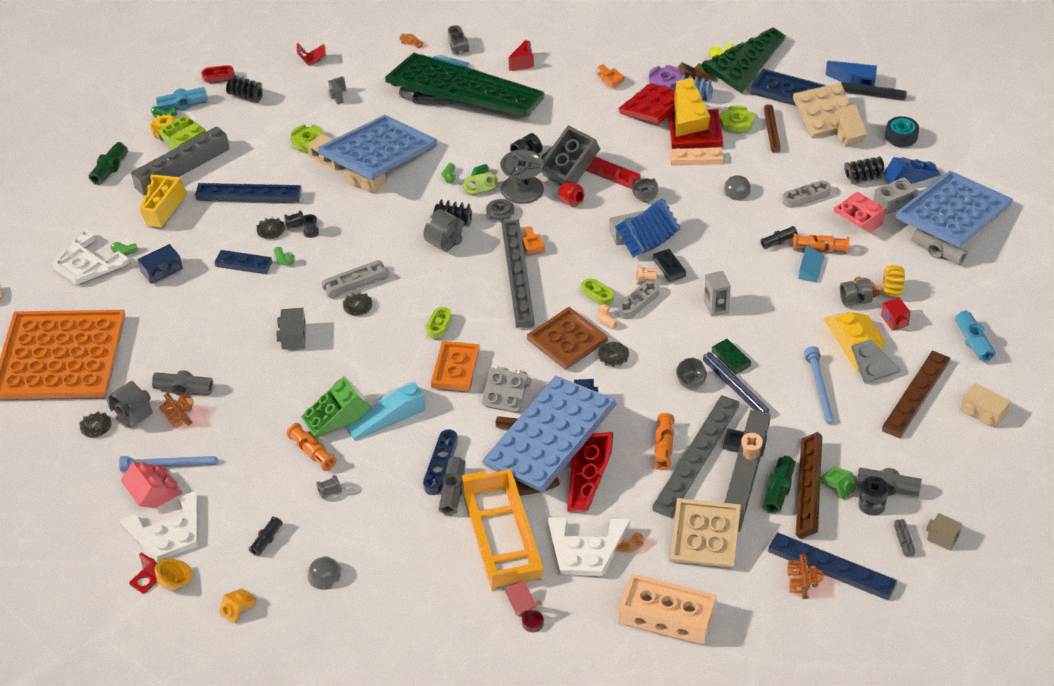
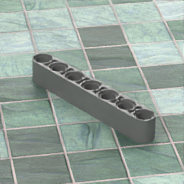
M750 410L743 436L747 433H756L762 438L760 454L758 458L748 460L744 457L743 447L740 445L724 502L741 504L738 532L741 531L771 419V414Z

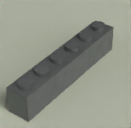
M216 126L131 172L135 189L143 196L147 195V186L151 183V174L180 177L230 150L227 134Z

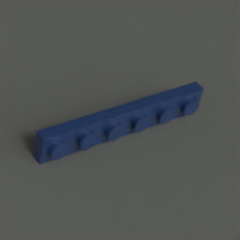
M198 183L195 197L196 200L299 202L302 187L301 185Z
M779 532L776 533L768 547V552L887 601H889L897 585V580Z

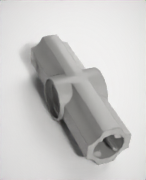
M916 229L912 235L911 241L927 248L929 254L935 258L943 256L962 265L967 257L968 251L952 246L950 243L937 239L929 233Z

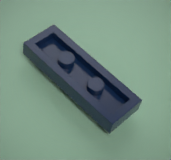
M220 250L215 260V267L267 275L273 261L272 257Z

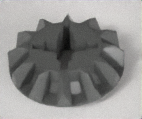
M496 199L486 206V214L489 215L490 219L495 218L496 221L498 219L504 221L505 218H510L514 214V205L508 200Z

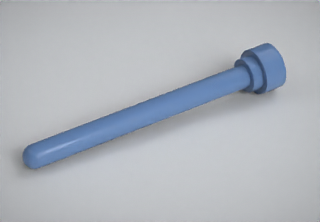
M811 346L804 351L805 359L812 366L826 423L832 424L834 419L819 366L820 350L816 346Z
M120 456L119 467L120 472H126L132 462H146L151 465L163 466L216 464L218 458L216 456L133 459L129 456Z

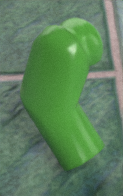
M448 163L441 173L447 183H453L456 175L452 174L456 168L453 163Z
M114 242L111 245V250L114 253L119 251L126 256L137 252L138 247L136 243L126 246L120 242Z
M282 247L274 248L275 258L278 263L288 266L294 263L295 256L292 253L291 255L289 253L284 255Z

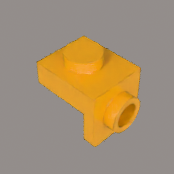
M242 588L223 596L219 613L232 623L238 621L240 612L254 607L257 599Z

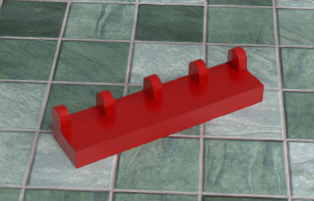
M595 157L586 169L589 173L632 189L636 181L641 179L640 173Z

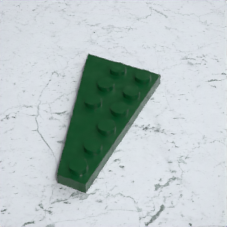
M772 27L760 33L759 36L748 39L745 43L742 42L725 50L720 55L713 56L710 60L703 61L701 67L742 94L785 40L786 35Z

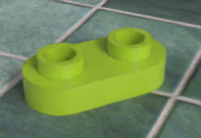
M490 172L469 176L463 182V190L470 195L492 191L497 186L498 179L495 174ZM490 178L492 183H487L486 179ZM474 182L475 187H471L469 183Z
M589 278L581 283V292L596 303L609 305L613 302V290L598 280Z
M439 307L433 311L426 325L427 335L430 338L438 339L445 335L452 320L450 309Z

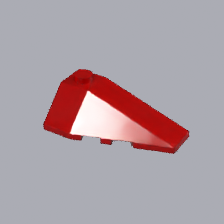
M613 432L593 433L573 456L567 506L568 512H587L612 454Z

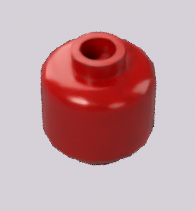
M565 182L560 187L558 193L560 201L569 206H578L585 197L583 187L573 182Z

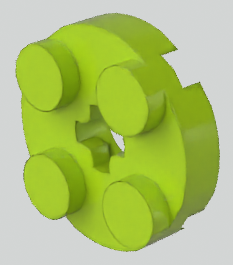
M730 106L728 110L721 112L720 123L725 132L748 133L754 125V113L747 111L748 108L745 106Z
M301 125L293 129L290 137L291 145L295 149L302 151V153L308 154V144L320 134H323V130L317 125H311L312 127Z

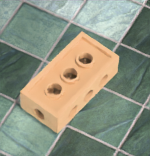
M632 573L619 606V623L705 645L716 611L717 594Z

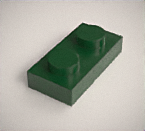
M728 339L712 346V353L735 375L751 367V360Z

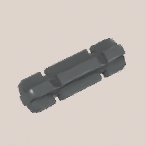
M897 519L894 522V528L898 532L896 534L903 548V554L905 557L914 556L916 550L914 544H912L910 532L906 528V521L904 519Z

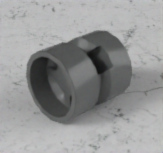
M867 278L856 280L855 283L853 281L840 283V297L843 305L851 306L856 305L857 302L860 304L872 302L873 291L870 280Z

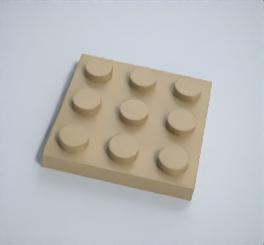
M841 82L793 95V100L812 138L838 132L836 126L832 123V116L837 108L851 105Z
M677 498L670 561L734 568L741 504Z

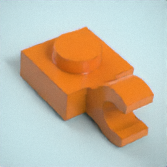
M604 64L597 67L600 70L597 73L598 77L611 88L624 82L625 76L616 69L612 68L609 70Z
M531 226L524 227L526 234L522 237V242L527 255L545 251V245L540 234L534 235Z

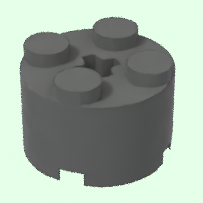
M441 209L435 211L430 216L432 218L430 224L426 223L423 237L429 244L448 252L455 245L461 243L464 221Z
M134 381L128 382L107 397L110 411L114 410L117 416L115 419L126 428L136 425L153 413L149 403L151 399L149 393L146 390L142 391Z

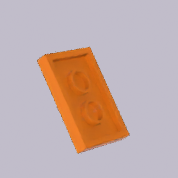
M442 341L431 380V388L470 392L480 352V344Z

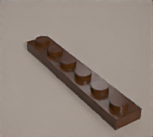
M931 351L883 424V432L901 439L950 362L949 356Z
M819 432L801 439L796 536L800 539L818 533L823 436Z

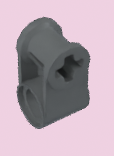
M458 25L450 26L448 28V41L452 54L454 55L456 52L464 50L468 52L469 43L462 28Z

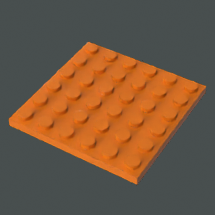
M125 310L14 311L0 356V399L106 398L126 316Z

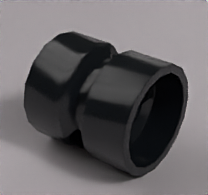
M530 133L510 145L511 152L515 150H529L539 154L543 150L540 139L534 133Z
M870 476L862 481L858 506L863 513L876 516L884 512L889 486L883 478Z

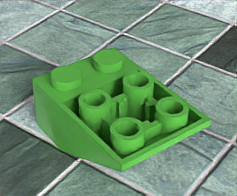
M343 376L317 402L308 408L301 417L314 437H319L357 422L371 409V406L358 388Z

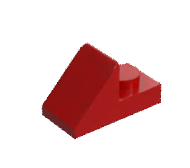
M524 40L508 57L509 71L534 67V55L532 54L530 41Z

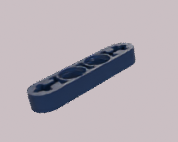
M446 429L440 433L427 468L423 487L425 493L429 495H436L443 488V477L446 474L448 460L453 458L458 444L457 433L452 429ZM440 452L449 453L445 457H441L438 455ZM435 467L443 468L441 472L433 471ZM433 479H435L436 484L431 486L433 484Z

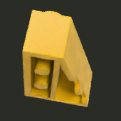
M693 78L676 81L674 94L676 137L707 130L710 115Z
M151 174V183L147 186L148 193L144 195L140 211L147 226L162 228L187 195L181 178Z

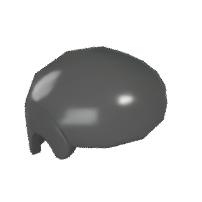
M742 175L729 177L724 185L725 195L733 200L746 198L751 192L749 180Z
M655 178L640 179L632 186L633 195L640 201H650L658 194L659 186Z
M694 357L686 358L676 368L680 384L687 389L699 388L706 381L707 371L700 359Z
M319 557L310 564L308 581L311 586L317 589H330L335 581H339L341 567L331 557Z

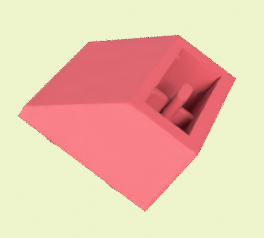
M858 191L833 208L834 212L870 233L883 225L885 208Z
M132 462L121 479L125 488L141 507L157 508L181 495L183 492L177 485V481L170 476L168 469L163 465Z

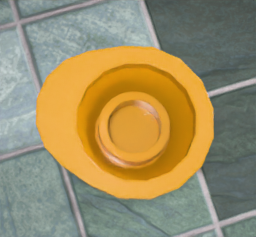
M164 558L159 560L155 566L156 581L164 589L177 590L187 585L193 578L191 567L178 559Z

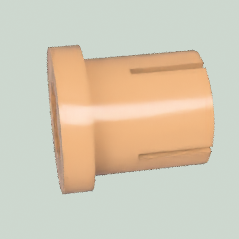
M638 265L636 283L656 282L657 269Z
M747 433L742 437L741 445L745 458L754 460L760 454L762 438L756 433Z

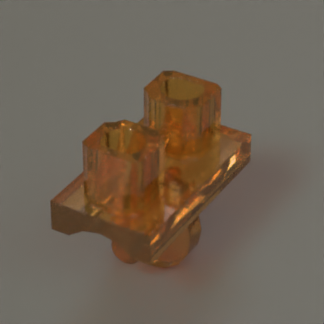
M167 392L164 395L167 401L159 407L160 410L167 417L175 411L168 420L176 429L184 422L190 426L193 421L185 411L189 412L192 410L194 404L192 397L180 395L178 401H176Z
M800 554L799 561H788L787 563L788 576H799V578H789L790 593H801L802 599H809L808 590L810 589V584H812V587H817L818 583L824 578L823 572L816 569L815 566H811L810 570H808L806 554Z

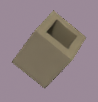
M938 513L934 520L931 519L927 525L926 531L929 532L927 541L951 551L960 536L962 523Z

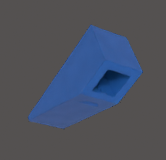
M827 60L826 76L840 82L875 86L877 65Z
M893 157L883 174L890 183L905 177L913 184L939 176L941 173L931 161L924 162L918 159L911 160L906 157Z

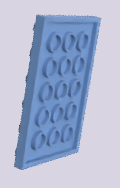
M383 115L318 147V154L372 180L437 146V139L387 115Z
M948 171L896 212L895 218L905 224L916 227L920 231L929 233L937 239L944 240L952 246L960 248L1012 204L1013 198L955 172Z
M555 375L482 462L484 466L497 472L511 469L514 480L543 493L617 403L611 397Z

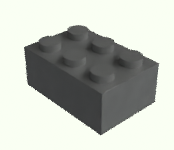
M568 125L543 159V176L560 185H563L565 182L577 183L600 151L597 140Z

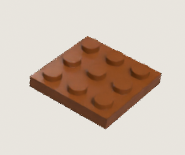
M568 307L528 333L527 340L566 370L608 342V336L571 307Z

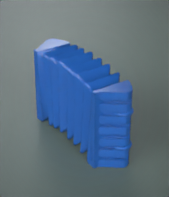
M663 198L651 204L643 213L626 219L615 226L633 258L660 246L670 239L675 232L680 230V224L676 222L677 219L673 217V212L669 210L670 207L666 205V200Z

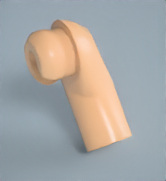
M602 304L600 309H598L599 321L615 329L618 320L610 317V306Z

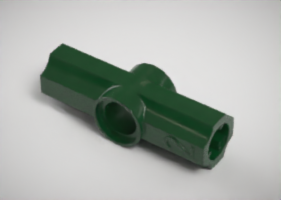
M117 142L106 155H99L96 167L88 175L89 180L95 185H100L111 172H117L120 161L128 152L127 147L122 142Z
M784 455L779 457L774 473L770 475L767 494L763 503V508L768 513L776 514L781 512L785 496L789 495L792 475L796 466V461L790 456Z

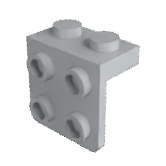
M490 367L482 404L486 407L519 412L525 387L531 385L532 379L525 371L516 370V372L508 371L509 369L505 367Z

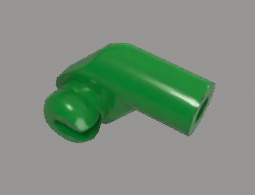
M158 106L151 108V113L156 118L157 115L162 116L163 114L177 115L174 107L169 110H164Z
M483 164L474 167L471 176L488 172L489 166Z

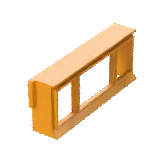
M511 469L489 474L486 471L462 475L464 500L491 590L493 591L499 586L518 583L522 580H542L543 566ZM505 489L510 505L482 511L478 510L474 495ZM513 512L524 550L492 556L481 518ZM526 557L529 565L498 571L495 563Z

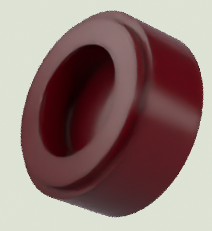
M529 610L522 616L523 628L532 633L540 631L544 626L542 613L537 610Z

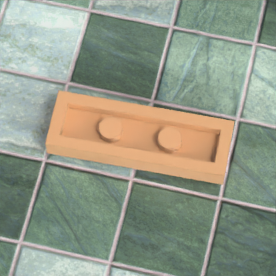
M722 148L670 149L671 166L723 164Z

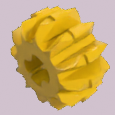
M163 114L162 116L157 115V118L152 119L150 129L154 138H158L159 141L163 138L158 130L177 120L176 117L171 116V114Z
M887 265L883 273L882 291L884 295L889 297L901 296L905 283V270L902 266Z

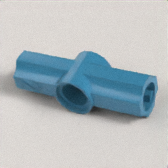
M205 87L187 91L181 88L175 90L173 94L156 97L157 106L164 110H169L173 107L179 110H186L192 104L208 101Z
M967 310L961 311L956 315L955 322L966 338V346L973 349L980 361H983V363L989 362L995 357L996 352L985 336L984 326L978 324L972 313Z

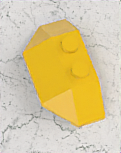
M844 312L824 317L825 323L857 372H860L851 346L872 340L883 350L885 340L868 315Z

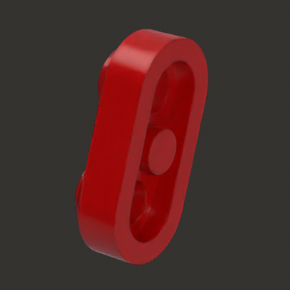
M230 65L207 67L201 72L202 79L208 83L229 81L235 76L234 68Z

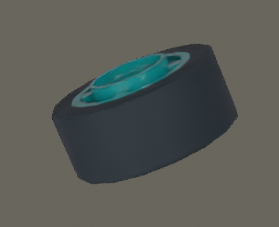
M897 116L887 122L885 138L889 143L898 147H907L916 143L919 135V124L914 119L906 116Z

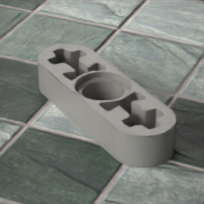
M821 180L786 191L783 194V205L794 208L828 197L831 185L829 182Z
M655 281L644 282L619 303V317L622 319L633 318L659 295V284ZM642 298L643 301L636 302L634 301V299Z

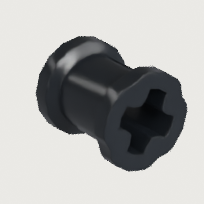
M301 210L296 214L284 215L288 230L302 225L301 218L304 215Z
M313 214L303 216L301 223L304 226V236L307 238L316 237L319 234V228L316 226L317 217Z

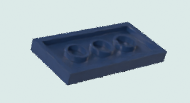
M763 68L752 84L750 93L795 104L793 100L795 93L826 85Z

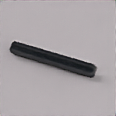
M841 82L844 91L847 93L905 100L907 96L906 90Z

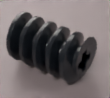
M235 75L226 84V92L229 95L238 96L239 98L259 103L262 98L261 82L256 83L255 80L251 81L250 79Z
M878 156L877 158L872 157L870 160L867 158L863 161L846 162L844 164L846 177L850 180L851 184L855 182V178L858 183L861 182L862 177L864 181H868V176H870L871 180H874L875 174L880 179L884 171V161L881 156Z
M441 199L439 204L435 205L434 212L441 209L463 220L464 225L467 223L470 226L472 220L470 203L464 208L463 202L457 207V201H454L451 206L450 200H447L446 205H444L443 199Z

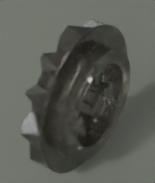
M273 216L270 219L265 218L264 221H259V225L256 226L257 234L265 239L277 238L285 231L284 221H281L280 218L274 219Z
M361 292L358 294L352 293L351 296H346V299L343 301L344 311L353 316L366 314L373 306L372 298L368 297L367 293L363 295Z
M609 342L601 346L598 356L600 362H604L605 366L610 364L614 368L617 364L622 366L623 362H627L629 350L624 344Z
M99 411L95 414L90 412L89 416H83V421L79 422L80 431L87 437H99L109 431L112 422L106 412L102 414Z

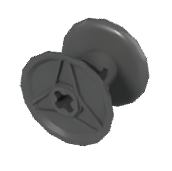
M515 150L502 157L500 162L501 170L505 175L509 176L501 186V194L504 198L518 204H526L538 200L544 192L543 183L536 178L544 167V162L540 155L529 150Z

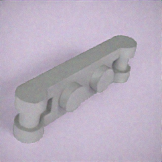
M377 260L322 281L321 285L324 290H327L326 293L329 298H335L339 293L377 279L385 280L389 277V272L384 268L382 261Z

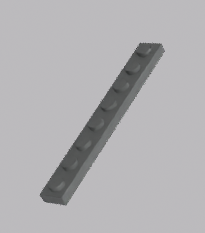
M519 219L501 221L516 328L535 326Z
M723 395L720 396L654 502L652 511L672 518L676 511L677 498L683 499L739 408L740 401Z

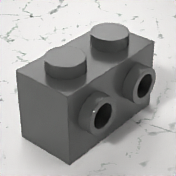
M304 308L281 309V315L277 317V325L280 328L276 332L277 342H281L282 349L305 348L306 319Z

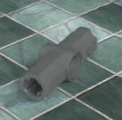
M185 370L178 371L177 374L156 372L152 377L153 389L170 390L178 396H186L189 392L211 394L213 378L193 376Z
M453 457L448 460L446 474L443 477L439 512L445 516H452L457 513L459 499L462 495V475L465 473L466 461L460 457Z
M859 467L856 485L861 486L862 481L867 477L877 476L887 482L889 486L888 496L902 493L919 497L922 479L900 475L893 468L877 471Z

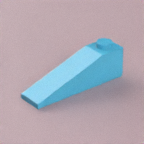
M416 382L407 383L392 389L373 403L371 409L361 419L347 425L346 428L352 438L357 440L426 411L424 394Z

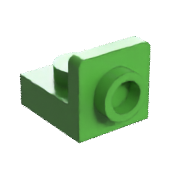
M834 466L821 476L822 484L836 488L841 499H845L857 489L852 472Z

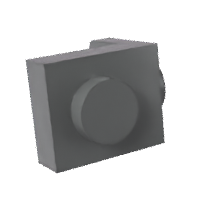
M341 76L329 80L328 92L330 98L334 99L337 105L344 103L342 92L346 91L345 78Z

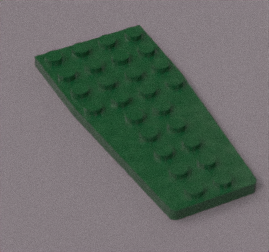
M415 52L385 76V82L392 86L404 87L410 91L415 90L424 95L436 96L439 99L446 98L524 117L528 116L544 99V91Z

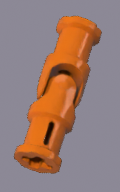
M794 234L793 250H796V248L806 249L808 245L820 252L845 251V253H848L849 237L843 239L834 238V236H797V234Z
M661 413L657 417L659 425L656 429L654 451L656 458L653 464L658 470H668L672 466L670 455L673 452L674 430L672 425L675 423V419L670 413Z
M294 423L288 428L286 432L288 438L296 441L297 446L313 461H317L324 471H328L335 466L336 457L329 454L326 448L309 432H305L299 423Z

